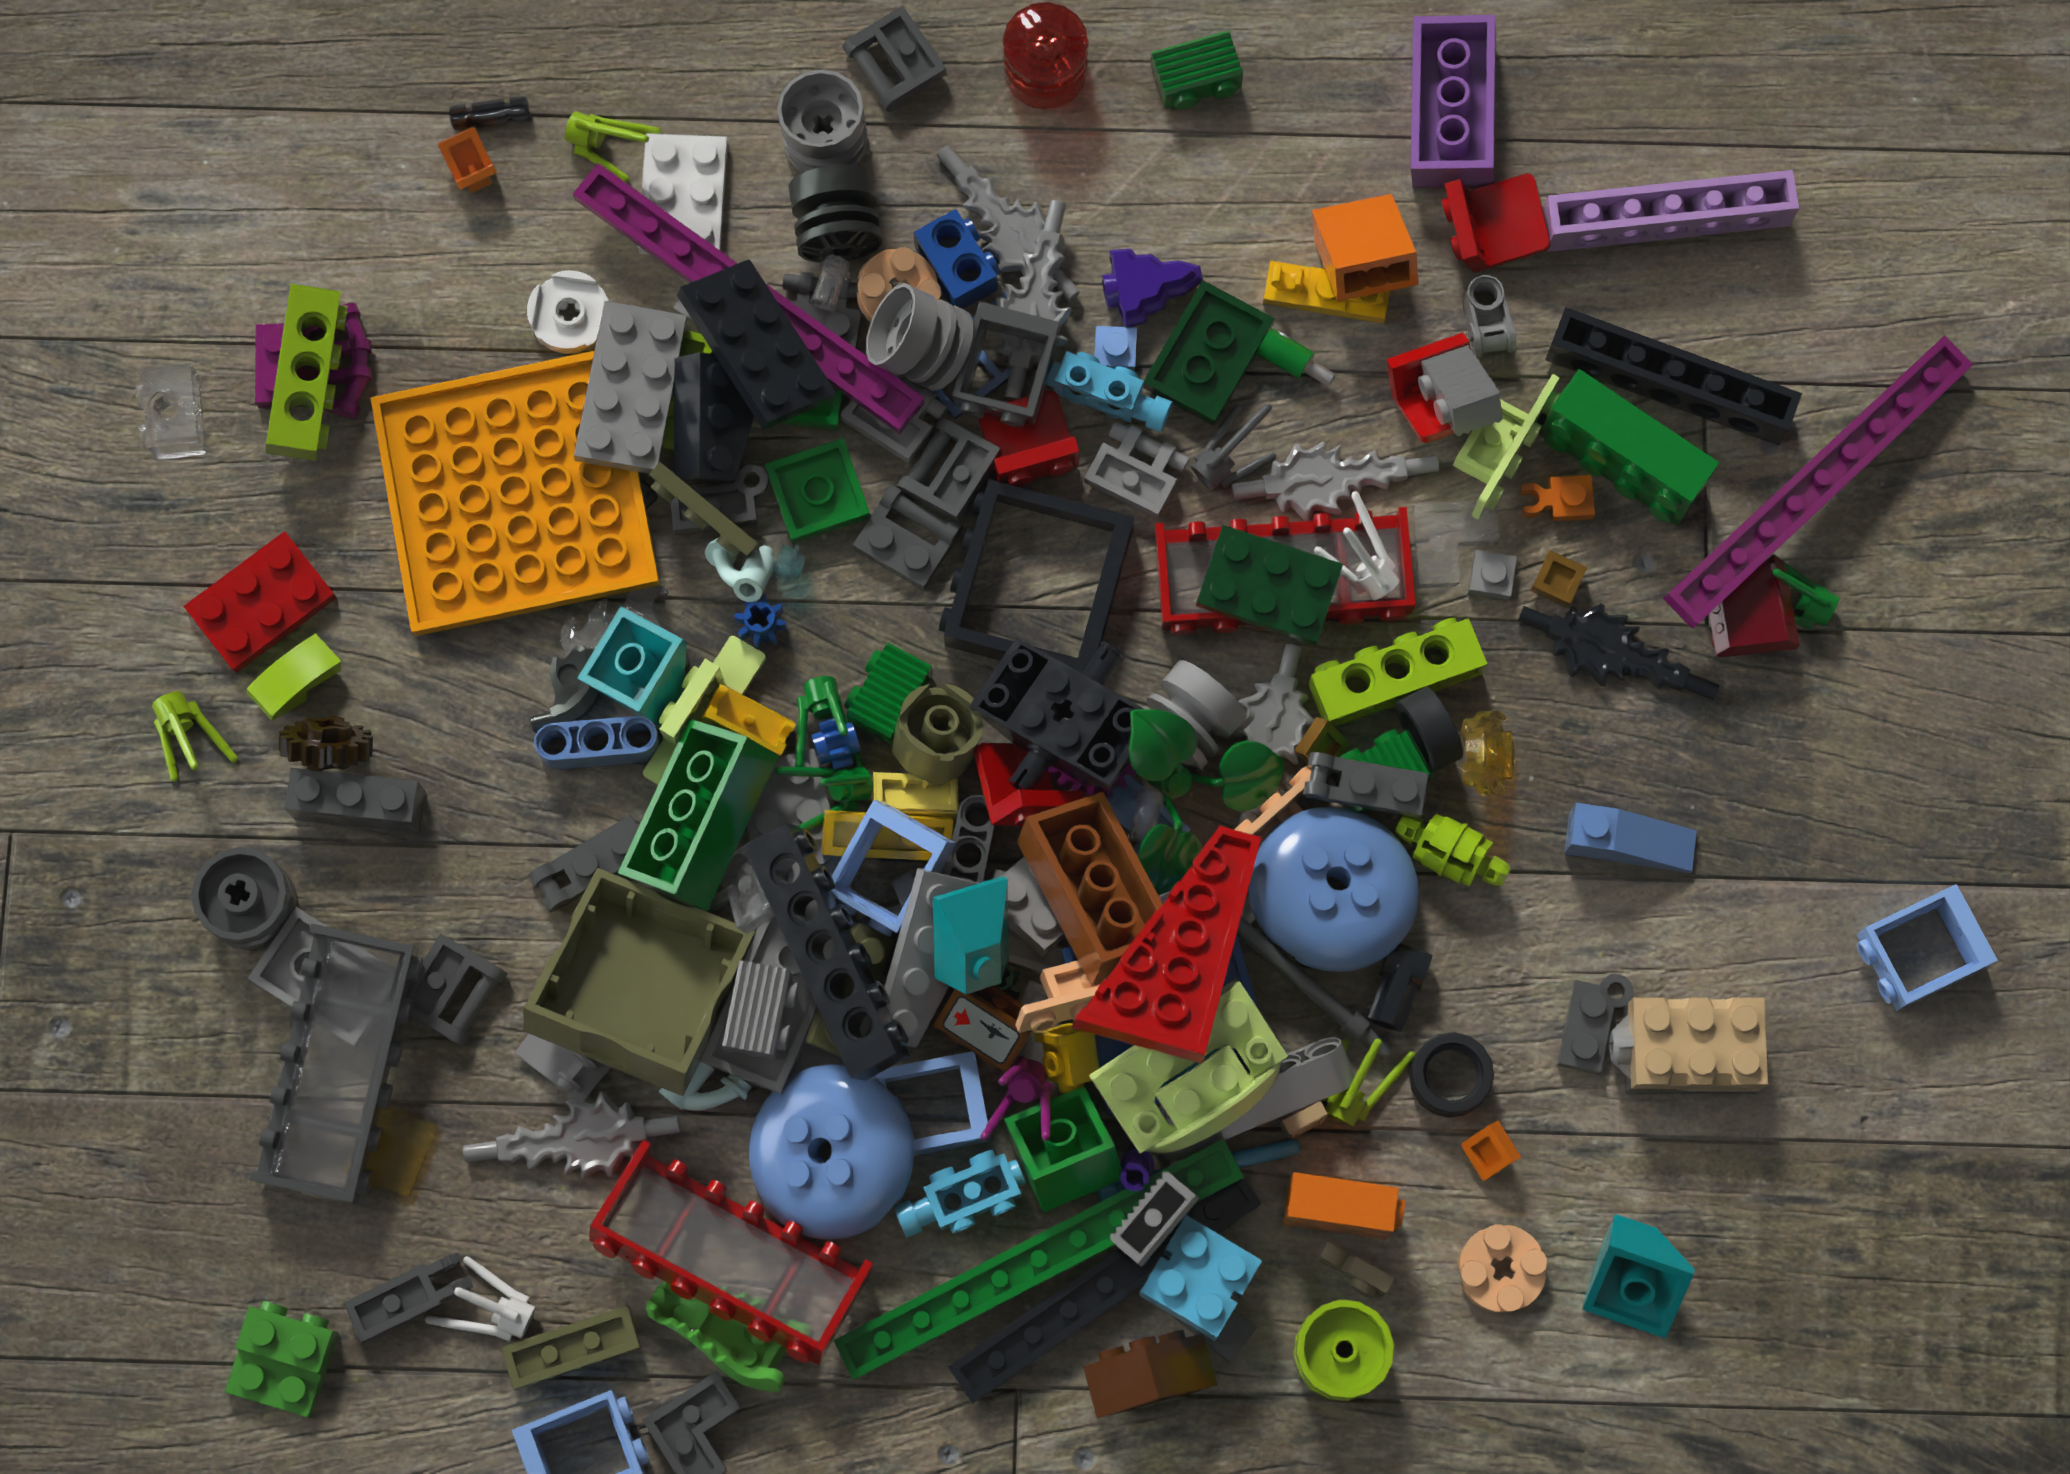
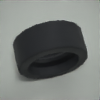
M1426 687L1396 702V711L1403 731H1410L1432 772H1436L1463 758L1464 750L1456 726L1444 704L1434 691Z
M1451 1032L1438 1034L1423 1044L1412 1060L1409 1078L1411 1090L1420 1105L1432 1114L1450 1118L1464 1116L1480 1106L1491 1091L1494 1071L1492 1059L1482 1044L1471 1036ZM1441 1051H1460L1467 1055L1476 1067L1477 1079L1475 1087L1469 1095L1462 1099L1447 1100L1440 1098L1432 1092L1427 1083L1426 1070L1428 1063L1434 1055Z

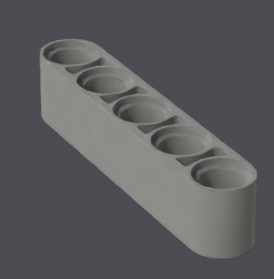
M1334 1037L1325 1038L1288 1053V1057L1282 1060L1274 1085L1249 1111L1221 1131L1194 1145L1169 1153H1157L1161 1161L1180 1159L1202 1150L1223 1138L1226 1140L1348 1089L1355 1075L1341 1040ZM1159 1106L1158 1109L1167 1123L1174 1125L1164 1108Z

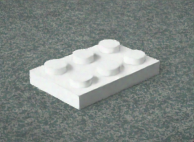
M646 134L649 137V141L645 143L641 194L721 251L728 153L727 137ZM638 246L639 254H649Z

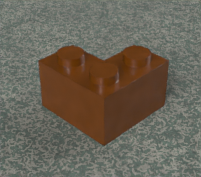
M1179 1330L1158 1336L1160 1343H1156L1155 1336L1129 1342L1131 1351L1125 1352L1124 1346L1099 1352L1100 1361L1083 1366L1096 1417L1101 1418L1131 1411L1152 1403L1186 1396L1217 1386L1204 1335L1199 1334L1185 1337L1184 1330Z

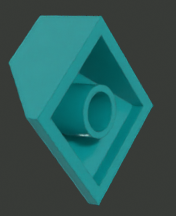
M620 607L577 679L638 716H644L651 720L653 724L661 727L662 724L659 723L662 712L671 701L676 703L684 692L682 683L685 679L687 642L637 614Z
M1001 876L933 897L934 978L964 994L1001 983L1009 960L1008 878Z
M1614 1214L1600 1247L1582 1310L1666 1339L1694 1276L1695 1269L1656 1227Z

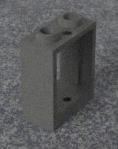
M979 301L973 321L972 343L967 358L959 371L952 396L955 405L961 407L960 412L977 418H984L985 413L1001 417V423L1015 428H1024L1025 423L1035 426L1062 332L1060 322ZM987 330L1044 344L1027 408L970 393Z

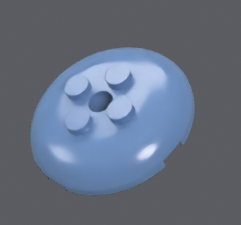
M1319 807L1304 810L1289 816L1272 828L1259 845L1248 888L1254 917L1260 929L1273 945L1274 943L1278 944L1283 950L1296 957L1295 961L1303 965L1333 972L1358 970L1387 957L1409 932L1414 922L1419 902L1416 870L1407 850L1399 839L1377 820L1363 813L1338 807ZM1333 876V878L1340 880L1346 886V889L1342 891L1334 890L1328 885L1326 879Z
M818 1065L806 1068L790 1076L781 1094L771 1092L757 1114L751 1131L749 1164L752 1179L761 1200L772 1215L782 1224L786 1225L788 1221L795 1222L802 1227V1235L811 1238L844 1239L857 1236L875 1227L883 1221L882 1218L890 1211L896 1201L901 1200L913 1170L914 1138L908 1115L897 1096H893L878 1081L877 1077L874 1076L866 1081L853 1079L850 1077L845 1065ZM828 1140L832 1147V1155L827 1162H824L818 1151L821 1150L824 1142Z

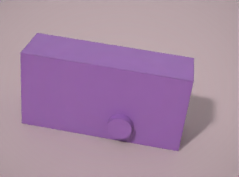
M1495 15L1413 16L1412 188L1445 187V183L1461 179L1466 187H1484L1494 183Z

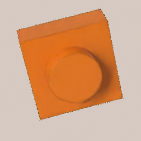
M1499 1120L1488 1125L1460 1144L1482 1181L1491 1178L1521 1158V1155Z

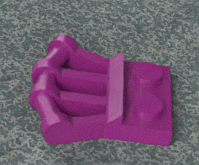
M347 303L344 304L348 306L345 331L349 340L336 341L334 344L342 346L340 357L351 356V366L338 370L330 369L328 384H348L342 399L334 398L333 409L324 410L351 419H357L360 412V407L357 405L366 383L371 381V368L367 367V355L371 353V341L366 338L358 319L361 313L357 304ZM284 323L256 324L255 403L258 408L272 407ZM309 326L302 332L303 336L311 341L312 338L325 333L317 326ZM308 365L302 366L296 371L297 376L305 381L314 380L319 376L318 370H312V366Z

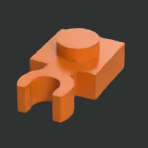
M1592 475L1550 477L1548 489H1544L1536 483H1526L1520 488V495H1532L1537 500V504L1534 506H1523L1521 511L1523 517H1536L1543 510H1550L1551 522L1591 520L1595 516Z

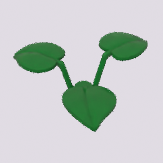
M1137 709L1130 712L1131 737L1129 755L1131 765L1139 776L1147 780L1152 787L1162 792L1159 799L1165 804L1174 823V828L1166 824H1158L1151 828L1144 837L1139 850L1138 858L1157 894L1161 895L1171 891L1175 884L1181 881L1192 866L1193 860L1202 850L1201 843L1194 834L1182 832L1183 822L1172 799L1185 795L1191 787V782L1196 781L1214 787H1223L1222 801L1228 808L1236 811L1251 810L1262 805L1275 792L1282 778L1284 762L1283 758L1266 745L1249 740L1236 743L1223 755L1219 767L1222 778L1216 779L1197 774L1192 770L1189 771L1181 764V762L1191 758L1197 748V736L1192 725L1184 718L1168 711Z

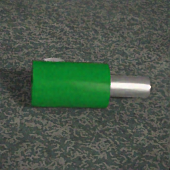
M1273 328L1269 330L1257 351L1258 356L1298 379H1301L1304 373L1329 386L1336 375L1312 360L1315 352Z

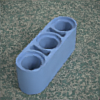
M644 716L550 723L538 730L534 740L535 749L545 765L559 770L650 761L661 744L656 726ZM647 731L651 734V739L645 746L638 748L630 745V739L636 732ZM601 734L609 737L608 744L604 749L600 751L588 749V742L595 735ZM562 738L566 740V747L561 753L556 755L546 753V746L552 739Z

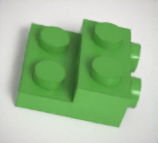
M263 1301L260 1309L249 1306L235 1349L239 1350L224 1392L311 1418L339 1333L327 1329L330 1320L304 1313L302 1321L286 1317L288 1308Z

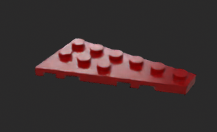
M1223 826L1218 827L1193 860L1192 866L1181 881L1177 882L1169 892L1168 898L1160 909L1154 912L1121 956L1120 962L1108 978L1104 979L1096 989L1095 995L1087 1006L1082 1008L1075 1017L1072 1028L1203 1063L1261 837Z

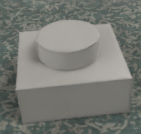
M1475 550L1468 594L1509 601L1512 594L1517 556Z

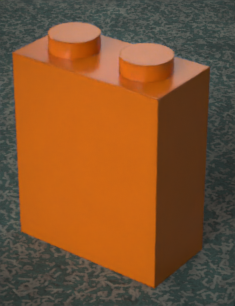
M1392 194L1312 210L1314 243L1338 302L1418 285L1417 252Z
M1293 1172L1287 1185L1282 1225L1386 1240L1394 1230L1397 1231L1398 1227L1402 1226L1405 1200L1398 1199V1187Z

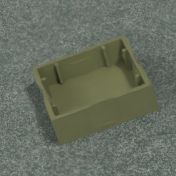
M597 868L571 917L570 927L564 941L550 957L524 1006V1032L684 1096L735 982L739 960L744 961L755 931L704 910L676 904L660 896L652 889Z

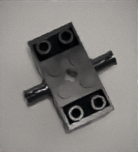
M1016 637L969 706L972 711L1010 742L1028 752L1012 777L1008 779L1009 784L1016 790H1034L1050 766L1083 784L1112 788L1130 761V712L1132 710L1144 709L1105 687L1117 666L1125 658L1124 654L1116 647L1112 646L1109 650L1110 644L1102 642L1084 671H1076Z

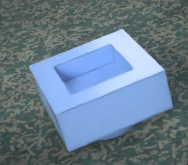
M1096 326L1094 356L1099 359L1100 364L1113 369L1118 366L1125 367L1135 372L1137 328Z

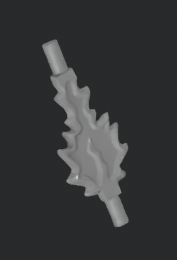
M949 145L943 147L937 153V157L955 176V182L958 185L959 191L968 194L969 199L963 203V207L979 213L982 216L981 223L991 227L989 230L979 233L980 239L989 243L982 248V252L987 253L989 251L993 257L998 259L1000 272L1021 271L1023 277H1025L1026 267L1023 261V254H1034L1036 251L1034 241L1039 236L1040 230H1044L1046 222L1040 204L1035 201L1030 209L1025 210L1020 200L1016 199L1015 203L1011 206L1008 197L1001 198L997 195L991 177L982 179L980 173L971 165L968 167ZM1061 246L1059 253L1063 254L1064 246ZM1060 264L1055 269L1053 280L1058 282L1055 286L1058 292L1062 291V296L1069 303L1078 297L1080 291L1061 271L1062 265Z
M1058 200L1050 201L1044 230H1040L1039 236L1034 241L1036 251L1034 254H1023L1026 276L1020 278L1022 289L1018 290L1010 284H1005L1007 299L1000 296L996 297V303L999 307L1060 322V327L1071 313V307L1058 308L1057 303L1063 294L1062 291H1052L1058 284L1057 281L1053 280L1055 269L1065 259L1059 253V250L1062 246L1060 230L1066 203ZM995 332L1002 340L1001 345L996 348L997 352L1009 357L1007 366L1011 368L1004 398L1012 401L1020 399L1026 373L1031 371L1034 363H1039L1044 344ZM1060 336L1057 347L1067 342L1064 336Z
M1323 441L1309 450H1304L1300 444H1295L1285 463L1273 461L1271 475L1262 476V480L1232 484L1233 500L1265 496V499H1276L1282 512H1286L1288 508L1292 507L1305 521H1310L1312 513L1316 510L1336 515L1341 514L1342 511L1338 507L1337 501L1340 499L1352 501L1350 490L1361 492L1362 487L1365 485H1374L1388 489L1390 482L1407 480L1408 476L1439 472V462L1437 456L1405 460L1404 456L1394 457L1392 455L1383 461L1378 458L1376 450L1369 452L1360 460L1355 461L1352 456H1349L1341 462L1339 459L1341 445L1326 452V443Z
M1286 644L1279 672L1274 674L1271 682L1256 683L1257 694L1238 701L1246 712L1247 718L1231 737H1244L1245 741L1260 742L1281 758H1286L1291 763L1298 765L1297 754L1294 750L1314 722V719L1303 707V703L1309 699L1308 695L1296 690L1298 680L1294 677L1302 648ZM1279 785L1273 794H1275L1276 792L1280 794ZM1262 805L1251 810L1239 811L1241 813L1239 825L1246 819L1253 823L1263 814L1259 810Z
M600 1092L595 1104L573 1099L566 1100L571 1114L568 1116L555 1114L553 1118L557 1122L556 1126L546 1123L544 1130L531 1131L518 1126L514 1135L506 1134L497 1137L496 1141L464 1145L463 1156L465 1162L498 1158L499 1161H508L512 1164L516 1160L523 1158L526 1159L528 1169L536 1167L547 1158H551L554 1163H557L563 1157H566L565 1175L581 1168V1179L587 1178L598 1170H604L607 1177H613L623 1157H633L638 1148V1143H641L643 1139L648 1142V1137L680 1133V1121L678 1116L646 1120L644 1116H634L629 1103L625 1102L621 1107H617L604 1092Z

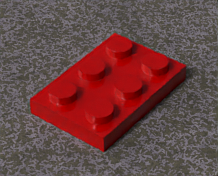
M284 531L183 607L231 669L237 673L337 597Z

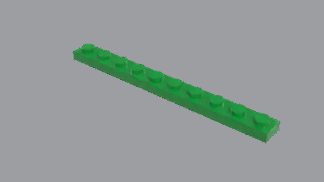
M1224 1138L1150 1176L1148 1184L1144 1183L1142 1190L1130 1191L1125 1189L833 1340L852 1379L855 1380L1114 1246L1115 1244L1111 1241L1110 1234L1116 1233V1227H1122V1220H1128L1127 1213H1134L1133 1206H1139V1200L1145 1199V1193L1151 1192V1186H1157L1156 1179H1163L1162 1172L1172 1174L1199 1198L1198 1201L1243 1179L1244 1176Z

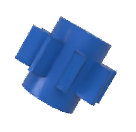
M766 594L762 595L760 601L753 603L745 602L746 609L744 614H734L735 621L745 625L738 632L739 638L744 640L750 636L756 649L760 648L761 642L770 641L773 645H777L775 636L777 631L787 630L786 622L782 619H776L784 611L782 604L779 603L771 607L768 604ZM760 616L763 620L767 619L768 625L762 628L758 623L754 624L753 619Z
M834 718L819 722L821 732L812 734L811 738L820 765L831 762L834 771L853 765L851 755L860 753L861 749L852 722L845 724L848 730L846 736L840 735Z

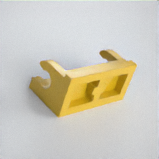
M720 682L717 684L699 719L703 723L746 736L778 755V757L782 755L786 747L785 741L789 733L796 726L794 721Z

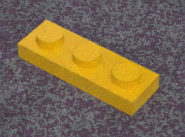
M824 810L821 853L830 856H843L866 812ZM908 815L952 840L953 819L951 817ZM883 825L866 857L929 861L932 853Z

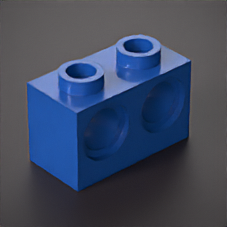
M957 209L913 232L915 248L934 269L941 291L948 303L964 309L998 290L997 275L1000 274V269L996 260L989 251L985 254L982 252L977 244V241L980 240L977 229L969 218L963 221ZM945 237H954L959 240V243L952 248H945L939 244ZM973 270L980 276L975 281L966 282L960 279L959 275L964 271Z

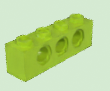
M290 284L266 440V454L316 461L318 449H327L330 425L322 424L324 409H333L336 385L328 384L330 369H339L342 346L334 344L336 329L344 331L348 306L340 305L341 291ZM309 326H317L325 332V336L318 341H311L306 339L302 332ZM308 365L316 368L319 376L314 380L305 381L297 376L296 371L300 367ZM304 405L313 411V416L306 421H298L290 415V411L295 406Z
M1448 618L1433 625V631L1418 636L1417 632H1409L1394 639V645L1379 650L1377 646H1370L1355 653V659L1342 664H1339L1338 660H1332L1317 666L1314 669L1316 673L1310 676L1308 686L1321 718L1328 720L1336 728L1394 707L1397 701L1423 688L1429 687L1432 691L1436 692L1483 675L1487 661L1469 618L1457 622L1456 618ZM1429 649H1438L1445 655L1446 662L1439 665L1432 664L1425 658L1424 652ZM1389 663H1399L1406 669L1407 675L1401 679L1392 678L1386 673L1385 666ZM1350 677L1362 678L1366 682L1368 689L1362 693L1352 692L1347 688L1345 681Z

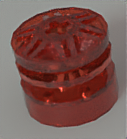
M1050 2L1031 4L1018 11L1007 23L1003 36V68L1005 82L1014 97L1027 106L1039 109L1059 108L1074 100L1084 88L1088 74L1087 31L1078 15L1067 7Z

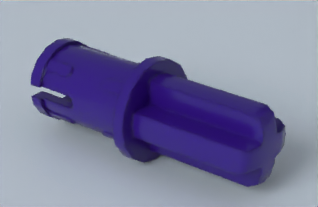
M1132 1143L1129 1144L1126 1152L1123 1153L1120 1159L1122 1169L1120 1179L1123 1186L1130 1191L1142 1190L1144 1183L1148 1184L1149 1177L1154 1170V1160L1151 1154L1146 1151L1140 1154Z

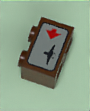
M996 986L969 994H964L954 989L933 1025L942 1031L947 1039L956 1044L964 1045L979 1055L984 1063L991 1067L999 1068L1005 1073L1020 1056L1033 1034V1030L1019 1033L1015 1025L1020 1010L1025 1005Z

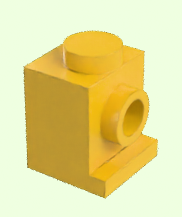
M1071 1023L1056 1026L1044 1032L1034 1033L1035 1042L1043 1044L1044 1055L1042 1061L1047 1073V1081L1058 1083V1090L1063 1093H1068L1084 1086V1083L1092 1081L1089 1075L1099 1069L1095 1034L1072 1028L1073 1024Z

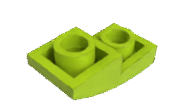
M314 634L268 667L247 688V694L273 721L307 701V691L340 672L342 661L317 634Z

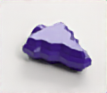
M1131 248L1109 251L1111 273L1102 275V286L1107 308L1118 307L1124 326L1127 328L1146 323L1148 315L1164 310L1170 298L1184 296L1201 284L1203 277L1199 265L1180 260L1161 262L1153 254L1136 255Z

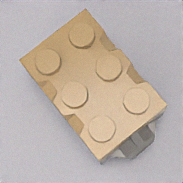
M1633 997L1623 1008V1020L1611 1031L1609 1039L1610 1059L1625 1074L1626 1094H1756L1768 1085L1764 998L1666 999Z

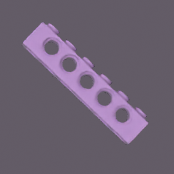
M1793 170L1549 195L1543 208L1551 246L1547 252L1789 227L1799 210Z

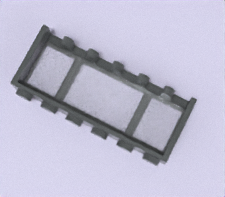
M311 923L309 932L314 933L309 959L304 958L301 967V975L304 976L299 1000L294 1001L291 1008L290 1017L294 1018L289 1042L288 1044H283L280 1054V1060L284 1062L278 1086H273L270 1095V1103H273L268 1129H263L259 1141V1146H263L258 1170L257 1172H251L249 1180L356 1203L359 1202L360 1195L367 1196L370 1188L373 1170L367 1169L370 1152L377 1153L380 1146L383 1127L377 1126L380 1110H387L390 1104L393 1085L387 1084L391 1066L397 1068L400 1062L403 1042L397 1041L401 1024L407 1025L411 1016L413 1000L408 999L407 996L411 982L417 983L419 980L423 957L417 956L419 948L413 945Z

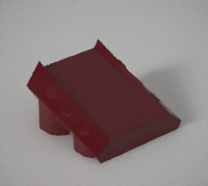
M1775 554L1764 561L1708 614L1711 624L1710 639L1718 658L1792 650L1800 646L1789 585L1773 576L1772 573L1774 569H1780L1786 573L1785 563Z

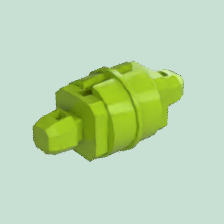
M1437 813L1427 825L1423 824L1424 819L1406 815L1401 817L1395 830L1396 834L1409 844L1413 842L1418 844L1412 858L1420 861L1422 866L1438 873L1437 876H1444L1457 884L1463 883L1469 887L1478 875L1483 877L1482 881L1493 886H1502L1511 871L1510 866L1497 856L1493 858L1488 856L1494 842L1484 838V834L1468 827L1469 824H1462L1448 816L1442 817Z

